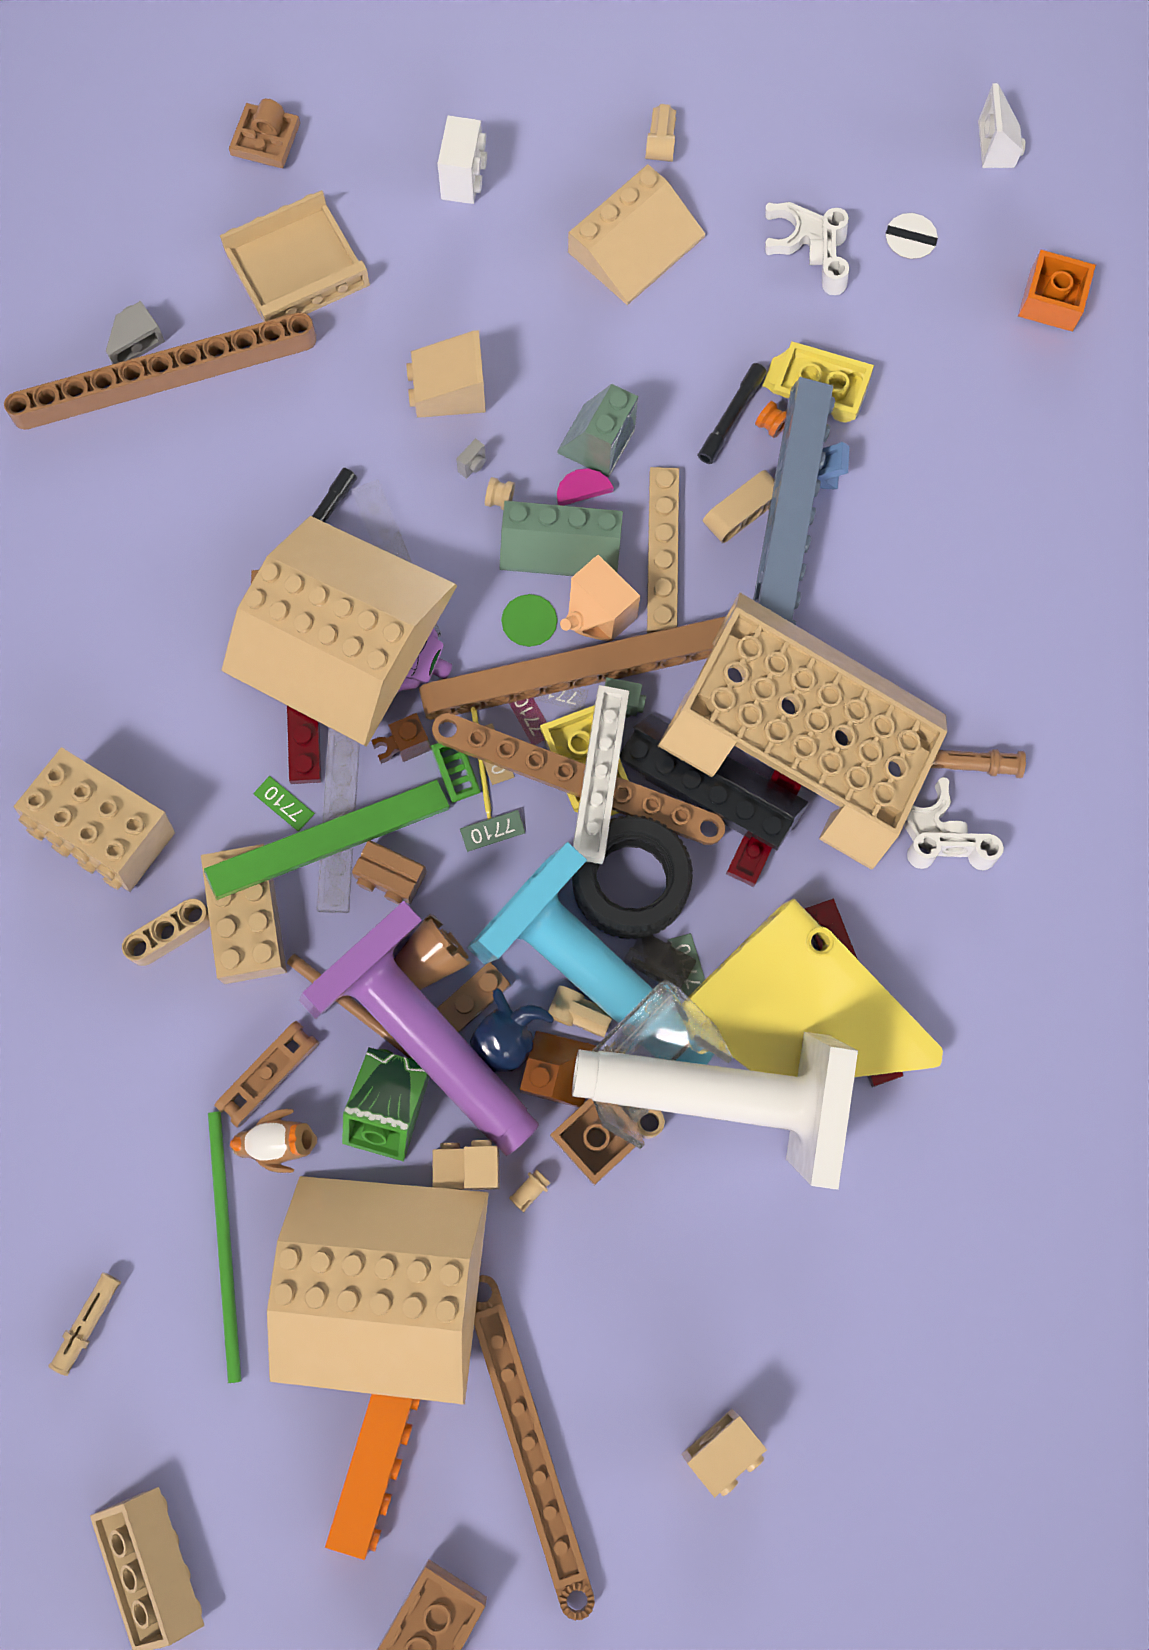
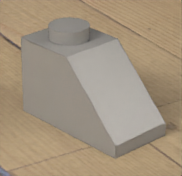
M141 301L126 307L115 316L106 348V353L112 364L140 357L165 342L159 326Z

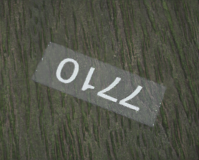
M578 687L530 699L580 711L584 709L589 690Z

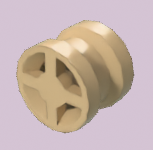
M491 477L486 491L485 506L492 507L497 505L504 510V501L513 500L515 483L510 481L502 483L498 478Z

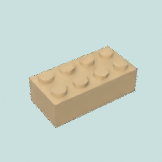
M264 844L201 855L217 979L223 984L287 973L274 879L216 900L204 873V868L262 847Z

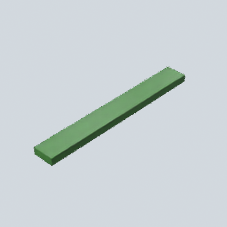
M435 780L204 868V873L216 900H219L365 843L368 840H373L445 812L450 806L438 781Z

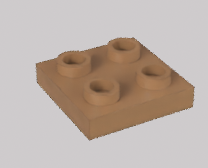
M262 99L259 106L246 103L229 146L230 155L283 169L300 125L299 116L285 113L282 106L272 99Z

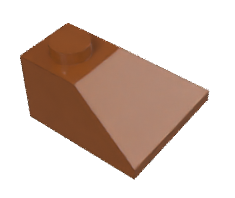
M536 1030L533 1039V1049L528 1056L520 1093L580 1108L584 1104L585 1098L572 1096L577 1053L579 1049L596 1052L598 1046Z

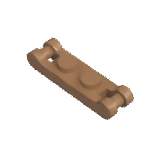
M298 1021L290 1024L215 1103L214 1106L221 1113L225 1111L231 1117L230 1122L236 1128L241 1127L265 1099L319 1045L320 1042L314 1036L309 1037L303 1031L304 1027ZM292 1040L300 1046L294 1053L286 1047ZM239 1095L247 1101L241 1108L234 1102Z

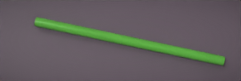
M218 1111L208 1113L227 1378L228 1383H236L242 1380L221 1112Z

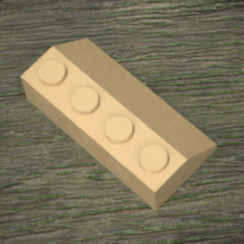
M159 1487L90 1515L132 1650H154L170 1646L205 1626L201 1616L202 1608L200 1602L195 1598L190 1583V1571L184 1563L179 1549L178 1535L172 1528L167 1513V1501L161 1494Z

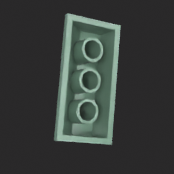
M504 501L499 568L500 570L574 576L594 557L599 555L617 572L623 511Z

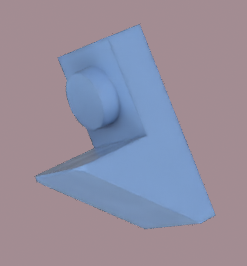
M844 442L822 449V452H825V461L821 470L818 471L817 477L821 481V489H838L839 476L848 473L850 446Z

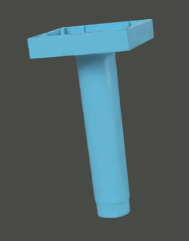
M568 842L542 863L467 947L485 965L499 959L516 939L524 940L656 1058L707 1065L715 1054L716 1049L703 1038V1035L560 903L558 892L587 860Z

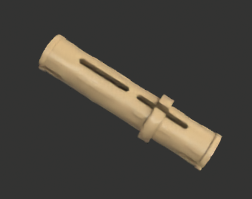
M102 1272L100 1279L71 1329L66 1330L63 1334L64 1341L52 1362L48 1365L50 1369L61 1375L68 1376L82 1348L86 1349L89 1345L88 1338L104 1313L117 1287L121 1284V1281Z

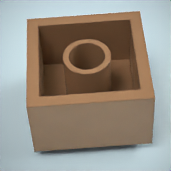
M588 1099L550 1134L555 1143L594 1186L643 1141V1138L611 1103L592 1101V1099Z

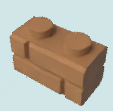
M371 840L367 841L361 856L352 870L354 878L358 879L356 882L358 886L370 892L377 888L385 892L384 897L387 900L398 905L402 901L409 904L412 903L427 872L424 865Z

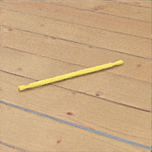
M472 707V721L479 724L477 710H475V707ZM478 759L485 812L487 813V818L491 819V804L486 770L483 761Z

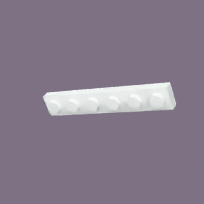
M602 685L598 686L573 840V847L587 859L586 861L599 864L603 863L629 695L628 690Z

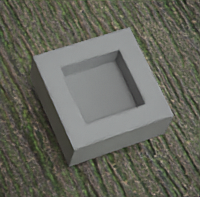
M476 438L456 458L458 473L466 479L473 472L477 473L486 461L485 445Z

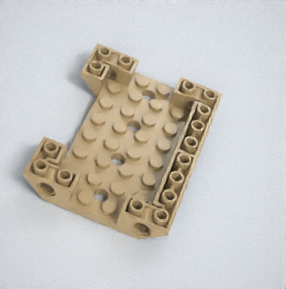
M739 593L712 643L714 647L693 687L683 697L658 746L711 777L715 775L732 748L736 746L839 806V809L830 814L819 840L867 868L874 869L898 838L947 734L946 714L756 601ZM728 669H737L742 676L741 682H733L728 677ZM782 700H789L794 704V714H788L783 710ZM836 731H842L847 735L848 744L846 746L840 745L836 741ZM889 762L898 764L901 771L899 777H895L889 772Z

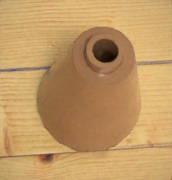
M429 914L422 921L394 958L396 964L419 990L465 968L471 963L468 960L469 956L451 932L447 933L443 928L440 930L439 928L443 924L432 914Z

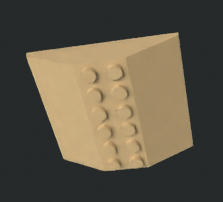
M309 516L267 555L240 602L221 671L367 747L457 585Z
M300 1176L277 1240L268 1299L267 1327L270 1382L465 1404L489 1193Z

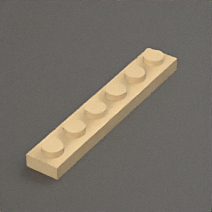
M650 467L647 634L677 627L679 468Z

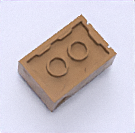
M428 1559L377 1650H461L486 1606L487 1597Z

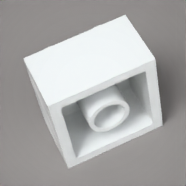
M447 116L437 163L442 200L474 204L476 193H481L482 175H480V170H485L487 163V152H484L486 133H482L481 120Z

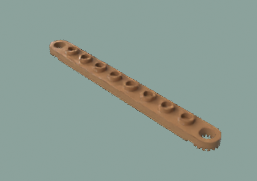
M441 714L434 720L432 733L439 744L580 798L585 764L454 714ZM444 722L453 723L457 728L456 733L452 737L442 736L439 733L441 724H444ZM616 776L612 803L613 811L624 815L653 818V820H658L661 824L667 825V828H671L677 835L692 839L703 845L716 844L723 837L725 824L717 814ZM704 821L715 823L717 834L713 837L703 835L700 829L701 823Z
M479 1275V1282L487 1283L492 1291L488 1301L476 1302L474 1326L560 1607L569 1619L575 1621L583 1620L593 1611L595 1604L594 1593L498 1285L490 1276ZM578 1590L585 1593L587 1603L584 1608L574 1610L569 1607L567 1597L572 1591Z

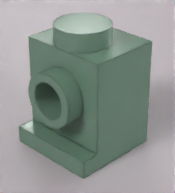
M606 677L605 686L629 691L625 718L630 717V715L636 716L637 712L643 713L646 695H641L642 684Z

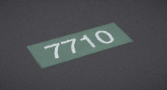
M518 810L460 828L467 852L525 834Z
M691 933L667 940L685 999L705 980Z

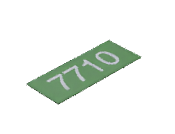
M270 776L253 793L298 832L315 814Z

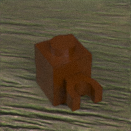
M417 713L388 724L391 733L390 737H377L371 740L374 749L379 746L387 747L385 753L378 755L381 764L389 761L398 752L402 761L405 762L431 751L429 739Z

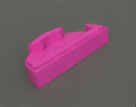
M577 469L567 474L560 482L557 490V504L564 506L611 493L614 487L610 480L599 471Z

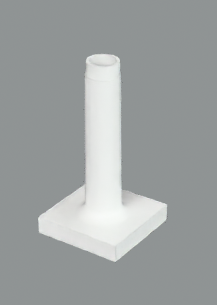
M804 1032L798 1077L607 1051L594 1052L579 1049L574 1069L572 1096L588 1098L597 1102L790 1130L786 1160L811 1186L839 1190L858 1050L830 1035Z

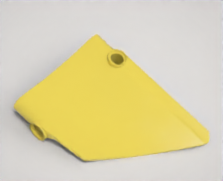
M794 898L785 902L774 911L678 1007L697 1027L703 1038L716 1049L715 1052L717 1054L726 1053L750 1071L798 1077L804 1032L830 1035L858 1050L854 1077L935 1068L942 1063V1047L829 929L821 927ZM813 935L819 936L822 940L823 946L820 951L814 949L811 944Z

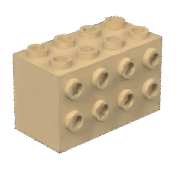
M62 747L13 806L20 815L18 821L27 827L26 831L31 836L41 842L46 838L53 844L51 847L56 852L66 858L71 854L78 860L77 864L91 874L96 870L104 876L103 881L116 890L122 887L131 892L175 834L163 810Z

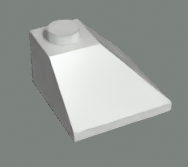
M993 83L978 120L982 168H1015L1019 157L1023 156L1025 152V139L1021 138L1020 125L999 84Z

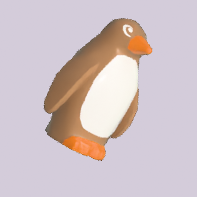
M281 1109L265 1115L252 1129L236 1134L230 1141V1147L235 1155L241 1158H251L269 1171L292 1173L295 1169L283 1166L281 1163L309 1155L317 1144V1136L307 1123L281 1120L283 1117L294 1113L293 1109Z

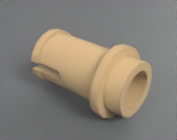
M537 1169L533 1174L529 1172V1178L509 1197L522 1212H525L543 1191H548L546 1187L550 1182Z

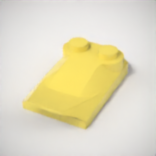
M791 341L789 348L785 352L772 359L762 386L774 394L789 399L791 388L799 377L833 385L832 397L835 398V404L831 415L839 422H850L855 420L859 413L874 365Z
M595 705L540 725L548 750L586 764ZM619 758L617 777L628 780ZM567 793L573 810L578 813L580 798ZM611 810V816L619 813Z

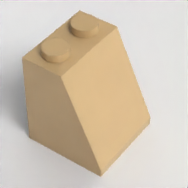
M479 330L411 351L412 363H406L408 381H413L414 389H408L410 407H416L417 418L486 412Z

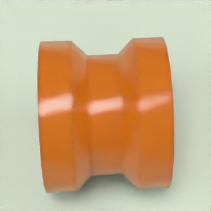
M770 401L759 414L755 425L759 428L767 429L769 435L776 438L784 429L787 411H781L774 401Z

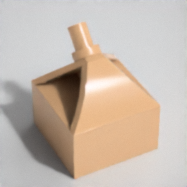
M597 555L571 578L569 613L566 618L561 620L560 626L565 631L571 629L586 637L612 642L637 619L640 595L610 565Z

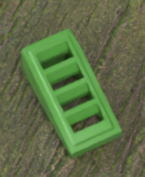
M439 743L430 746L452 803L481 793L468 755L458 752L442 758L441 753L452 748ZM461 759V765L446 769L445 764ZM465 770L466 776L451 781L449 775ZM470 782L471 787L455 792L454 786Z

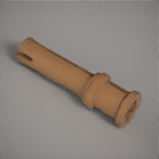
M992 749L988 753L939 750L931 768L987 772L988 775L994 777L997 774L1015 775L1016 778H1023L1026 767V755L1024 751H1018L1017 754L999 753L998 749Z

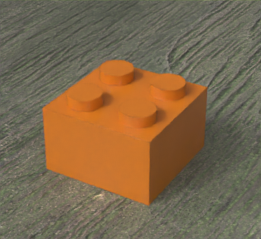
M1040 250L1030 270L1018 317L1073 332L1084 312L1096 265Z

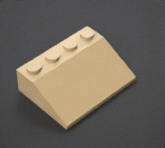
M647 164L568 232V253L628 305L705 237V232L669 182Z

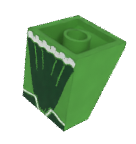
M368 1047L343 1112L342 1144L404 1162L429 1081V1075L412 1057L406 1058L395 1055L387 1049Z

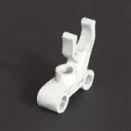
M791 202L768 203L765 210L766 219H786L795 226V231L784 239L768 238L765 242V253L767 255H790L799 250L803 244L809 245V265H822L823 290L829 295H840L847 288L849 264L845 259L836 257V246L841 245L846 240L849 220L847 212L841 208H831L822 216Z
M944 777L940 778L935 785L938 796L937 803L927 808L913 805L905 821L904 827L913 840L907 851L908 861L912 866L924 869L931 866L937 856L968 857L970 864L977 870L990 869L1003 853L1002 841L991 834L968 833L966 822H941L939 820L951 803L949 780ZM921 847L926 849L929 852V854L921 852L919 848Z

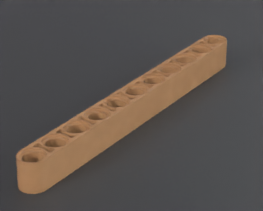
M302 312L279 317L16 391L6 397L4 408L18 428L23 430L32 429L307 351L316 343L313 322L309 315Z
M726 616L426 683L419 688L425 718L435 720L439 715L445 713L459 715L471 712L472 707H475V710L486 709L605 682L606 677L619 679L707 659L714 647L712 643Z

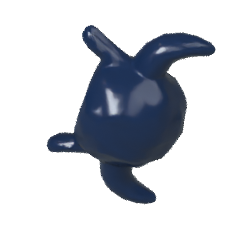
M497 988L493 991V998L498 1008L486 1016L478 1025L471 1037L470 1046L494 1072H512L528 1059L529 1053L533 1049L532 1032L527 1025L535 1019L553 1023L554 1018L547 1010L532 1004L521 1006L513 1012L500 988Z

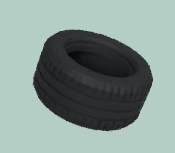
M638 815L614 817L609 823L604 859L613 851L625 847L643 849L653 854L662 864L666 875V888L663 894L650 905L641 908H624L611 902L601 891L597 880V870L600 864L586 861L572 876L575 900L586 919L606 934H610L613 937L618 936V938L622 939L650 937L670 926L682 912L687 902L693 879L690 855L687 852L686 846L683 845V841L678 838V835L671 828H667V825L664 823L661 824L660 821H655L650 817L646 818V816L638 817Z

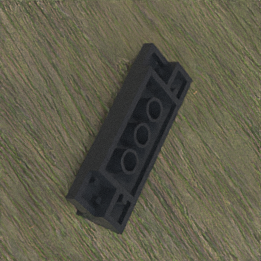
M652 714L633 727L634 733L620 752L619 758L622 763L645 775V780L682 801L717 814L722 818L726 826L749 839L754 837L778 851L788 833L795 827L809 804L805 799L728 756L713 777L705 774L658 746L669 724Z

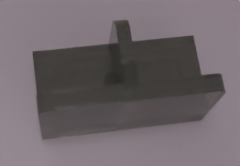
M646 936V938H638L633 948L630 947L624 958V963L679 994L692 972L696 960L672 947L673 943L670 941L665 943L655 936Z

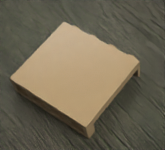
M322 190L314 194H308L301 200L281 206L274 212L257 217L238 228H232L220 235L224 251L263 322L299 312L311 313L370 286L367 268L362 260L358 261L327 207Z

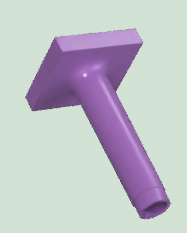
M403 901L302 992L299 1002L317 1019L341 996L348 995L356 998L474 1125L491 1140V1143L494 1142L507 1156L520 1147L534 1133L539 1123L394 961V948L422 921L407 903Z

